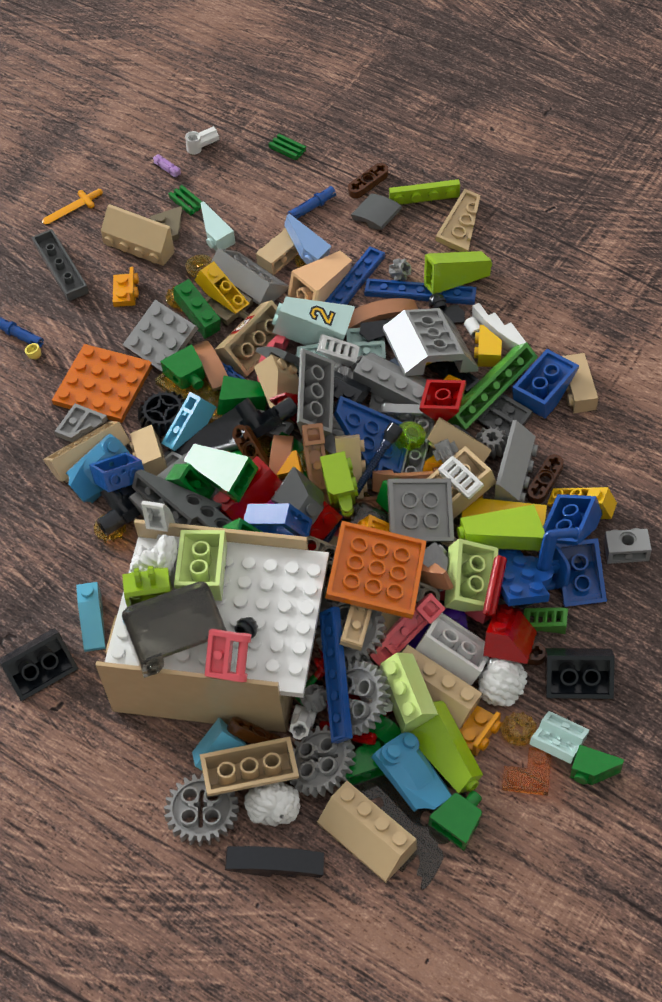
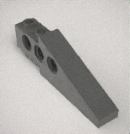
M141 469L135 472L132 488L147 501L162 503L169 507L175 523L223 528L224 525L232 522L220 512V503Z

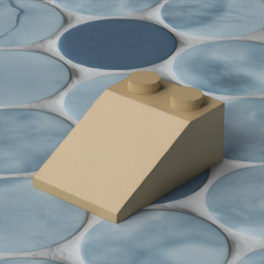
M271 354L254 366L270 408L275 406L269 401L271 397L284 392L298 394V370L293 363H289ZM290 418L286 420L288 422L295 424Z

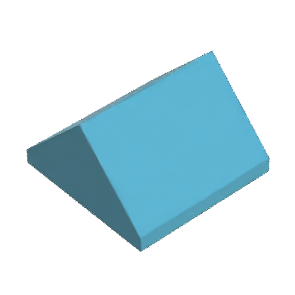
M218 718L192 751L195 767L202 770L200 754L245 746L247 744L242 739L229 733L227 730L228 725L221 718Z

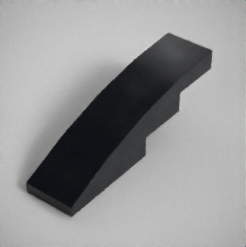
M228 846L226 848L225 871L271 877L274 874L293 878L297 875L321 878L324 871V852L280 847Z

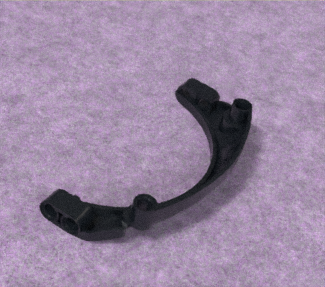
M287 397L277 405L261 413L260 410L256 409L251 399L247 398L236 405L235 408L202 428L177 450L170 449L163 453L164 457L172 451L183 456V454L190 451L193 444L211 448L235 442L232 432L237 425L249 426L258 439L297 414V406L290 397ZM242 431L241 438H244L243 434L245 431ZM132 485L112 492L105 490L100 492L111 509L103 517L96 520L106 536L141 514L129 499L136 492Z

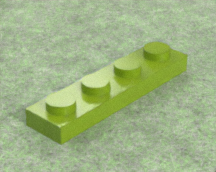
M459 179L389 188V199L398 204L460 197Z

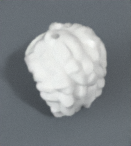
M162 535L154 548L147 549L143 545L139 546L136 555L131 560L130 571L134 572L133 568L147 571L148 566H153L154 569L168 568L171 577L176 571L178 544L175 536Z
M489 658L486 663L487 667L478 676V691L482 692L481 697L488 704L504 707L512 706L515 704V700L519 699L518 695L524 693L523 689L527 684V672L524 671L522 664L519 662Z
M284 782L253 787L245 795V809L253 823H262L274 827L279 824H290L299 814V792Z

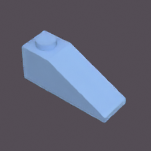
M291 214L287 215L284 226L301 259L306 264L329 255L330 244Z

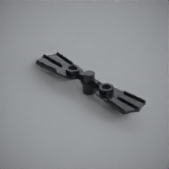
M457 304L441 309L454 324L465 322V311ZM391 320L360 323L359 334L367 342L384 338L386 336L382 330L383 326Z

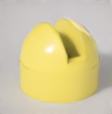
M32 343L25 348V353L30 359L36 360L41 356V349L38 344Z

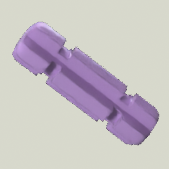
M160 154L153 157L154 163L173 177L181 174L180 168L174 166L173 163Z

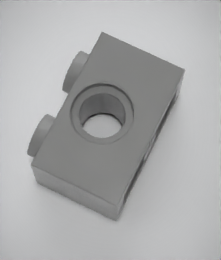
M633 528L631 530L614 529L605 531L604 549L607 564L649 561L652 549L648 529Z

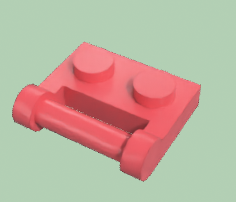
M210 629L205 676L236 682H247L248 674L245 673L248 643L251 642L252 635ZM233 641L239 642L236 672L230 671Z

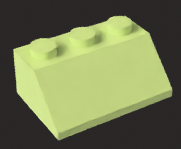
M225 530L180 531L174 588L200 601H222L227 555Z
M458 539L448 547L447 574L454 588L445 590V608L463 612L483 611L493 561L498 555L497 547Z
M397 652L380 664L379 669L383 670L382 676L387 677L384 684L390 685L386 693L391 694L389 699L393 703L392 710L401 733L411 732L438 715L413 653Z

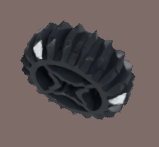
M160 390L158 394L151 393V397L145 396V401H142L138 408L137 417L141 428L152 424L156 434L161 439L163 435L167 434L186 399H183L181 394L177 395L175 391L169 393L168 390L165 393H162Z

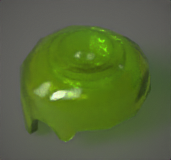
M405 421L399 425L403 429V433L394 442L398 449L406 448L412 451L423 445L426 432L420 424L413 421Z

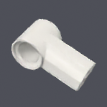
M213 126L199 133L196 131L188 132L185 136L187 152L192 155L198 154L202 151V147L218 141L219 135L216 128Z
M296 704L289 730L293 734V738L301 740L303 737L308 736L310 729H313L317 712L307 711L306 707Z

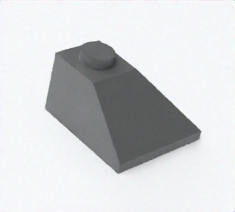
M292 467L271 501L274 504L290 503L311 518V525H313L324 508V492L298 469Z

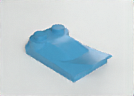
M112 434L106 435L66 472L69 476L68 485L83 502L93 503L101 496L100 492L104 489L94 483L89 464L124 452H130Z
M405 732L382 746L371 758L414 812L423 808L435 810L452 795L447 785L419 749L418 738L410 732Z

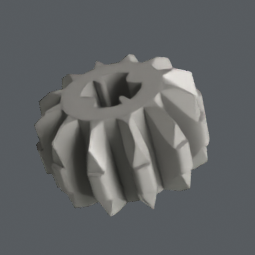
M489 426L488 429L482 427L481 432L476 435V440L491 448L492 451L489 456L494 460L496 455L502 457L508 436H506L505 430L500 431L499 427L492 429Z

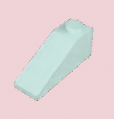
M204 201L201 202L208 246L217 251L218 248L227 249L236 243L234 231Z

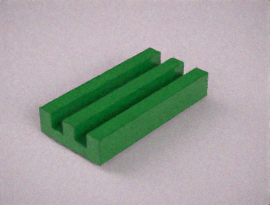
M278 134L277 138L273 139V142L270 141L268 143L270 149L293 160H297L306 151V146L281 134Z
M183 185L179 186V190L177 188L174 189V193H168L169 198L179 207L181 206L190 216L201 209L202 201Z

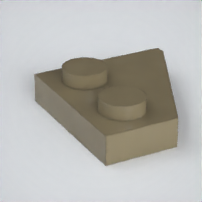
M181 206L150 216L151 220L170 226L173 241L179 239L181 216L183 215Z

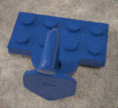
M579 527L547 531L542 539L539 558L524 556L521 550L498 549V555L507 559L500 594L508 606L548 602L550 594L547 590L559 589L568 585L570 564L560 548L556 546V542L560 538L579 539L581 535Z

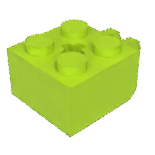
M345 451L321 456V468L330 506L340 508L342 516L350 517L354 513L353 504H356L355 497L359 496L356 478L353 475L351 458H346Z
M148 566L147 571L133 568L134 572L122 574L124 597L131 622L176 615L174 594L168 568L154 569L153 566Z

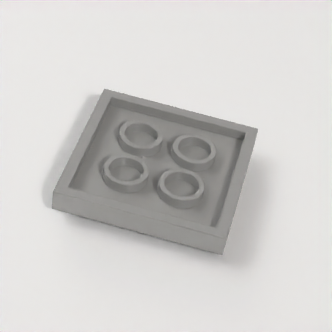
M154 300L125 340L123 346L142 359L149 360L155 368L163 372L160 361L184 349L199 328L157 300Z
M451 478L387 480L389 532L427 541L426 543L454 541Z

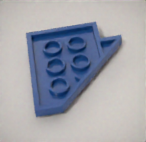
M340 396L333 415L345 435L360 434V440L364 439L365 452H361V460L366 461V468L376 451H378L388 424L392 422L403 429L400 438L386 450L376 469H374V471L393 470L394 473H401L413 426Z

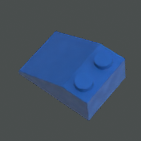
M546 349L512 387L513 400L546 419L558 405L578 371L579 365Z
M558 494L543 526L545 533L552 529L579 527L581 530L579 539L560 538L557 539L556 543L574 545L581 543L597 528L602 516L597 496Z
M598 538L583 540L578 545L556 543V546L560 548L570 564L568 585L560 588L564 607L607 602Z

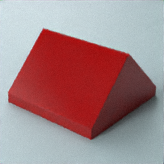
M427 379L419 407L420 411L435 421L439 417L445 421L450 420L460 410L466 380Z

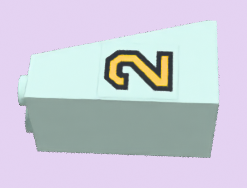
M285 297L283 304L279 302L273 318L272 325L275 326L272 333L285 336L287 339L303 345L319 343L320 335L322 334L344 340L355 307Z

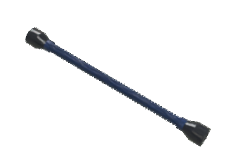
M390 422L386 427L378 451H376L357 483L358 495L361 493L374 469H376L386 450L403 433V429L397 424ZM344 516L323 541L330 543L341 522L345 519Z

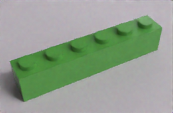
M526 342L514 346L462 398L459 412L447 422L458 425L466 430L538 358L529 344Z

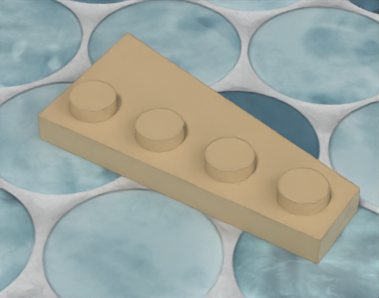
M464 189L438 231L435 241L459 252H468L481 195Z

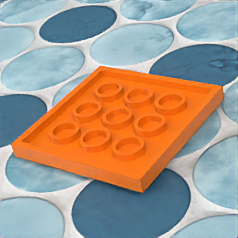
M84 344L52 398V403L67 409H71L76 403L107 415L108 420L123 423L153 368L152 362Z
M342 521L325 599L412 619L427 541Z

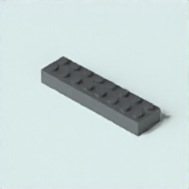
M50 229L33 236L34 246L68 302L88 294L87 284L54 231Z

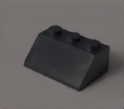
M334 370L333 409L335 410L340 396L362 404L370 393L371 388Z
M55 628L0 658V666L20 701L27 699L79 669L60 633Z
M545 648L546 698L614 699L615 655L612 648Z

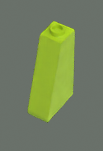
M482 251L425 254L424 286L432 294L488 277L491 273L492 261Z
M534 504L460 518V527H457L459 539L497 547L498 549L540 551L545 534Z
M434 701L433 703L438 715L415 728L410 733L418 738L419 749L458 793L471 792L478 787V781L483 776V773L446 704L443 701Z

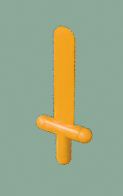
M97 189L89 194L79 190L78 196L80 199L43 218L42 223L50 224L84 204L90 209L94 208L95 204L92 200L102 195L103 190Z

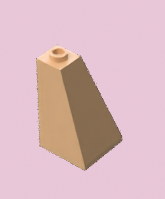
M338 251L291 272L287 297L325 302L350 271L352 259L343 252Z

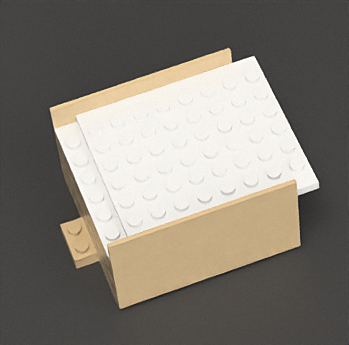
M135 519L134 524L138 539L133 558L139 546L143 545L147 549L154 548L159 538L164 534L175 536L179 548L181 530H225L227 555L222 601H200L174 588V572L170 580L174 594L176 615L131 622L123 591L118 614L115 615L106 647L105 662L96 661V668L113 712L214 724L218 718H221L227 725L232 717H239L265 730L286 733L293 697L304 698L328 568L329 552L308 550L307 537L177 523H169L168 532L146 529L145 520ZM252 617L257 622L258 628L256 636L248 643L245 671L248 674L247 682H236L205 676L209 630L218 629L235 632V626L239 619ZM233 641L231 672H236L239 642Z

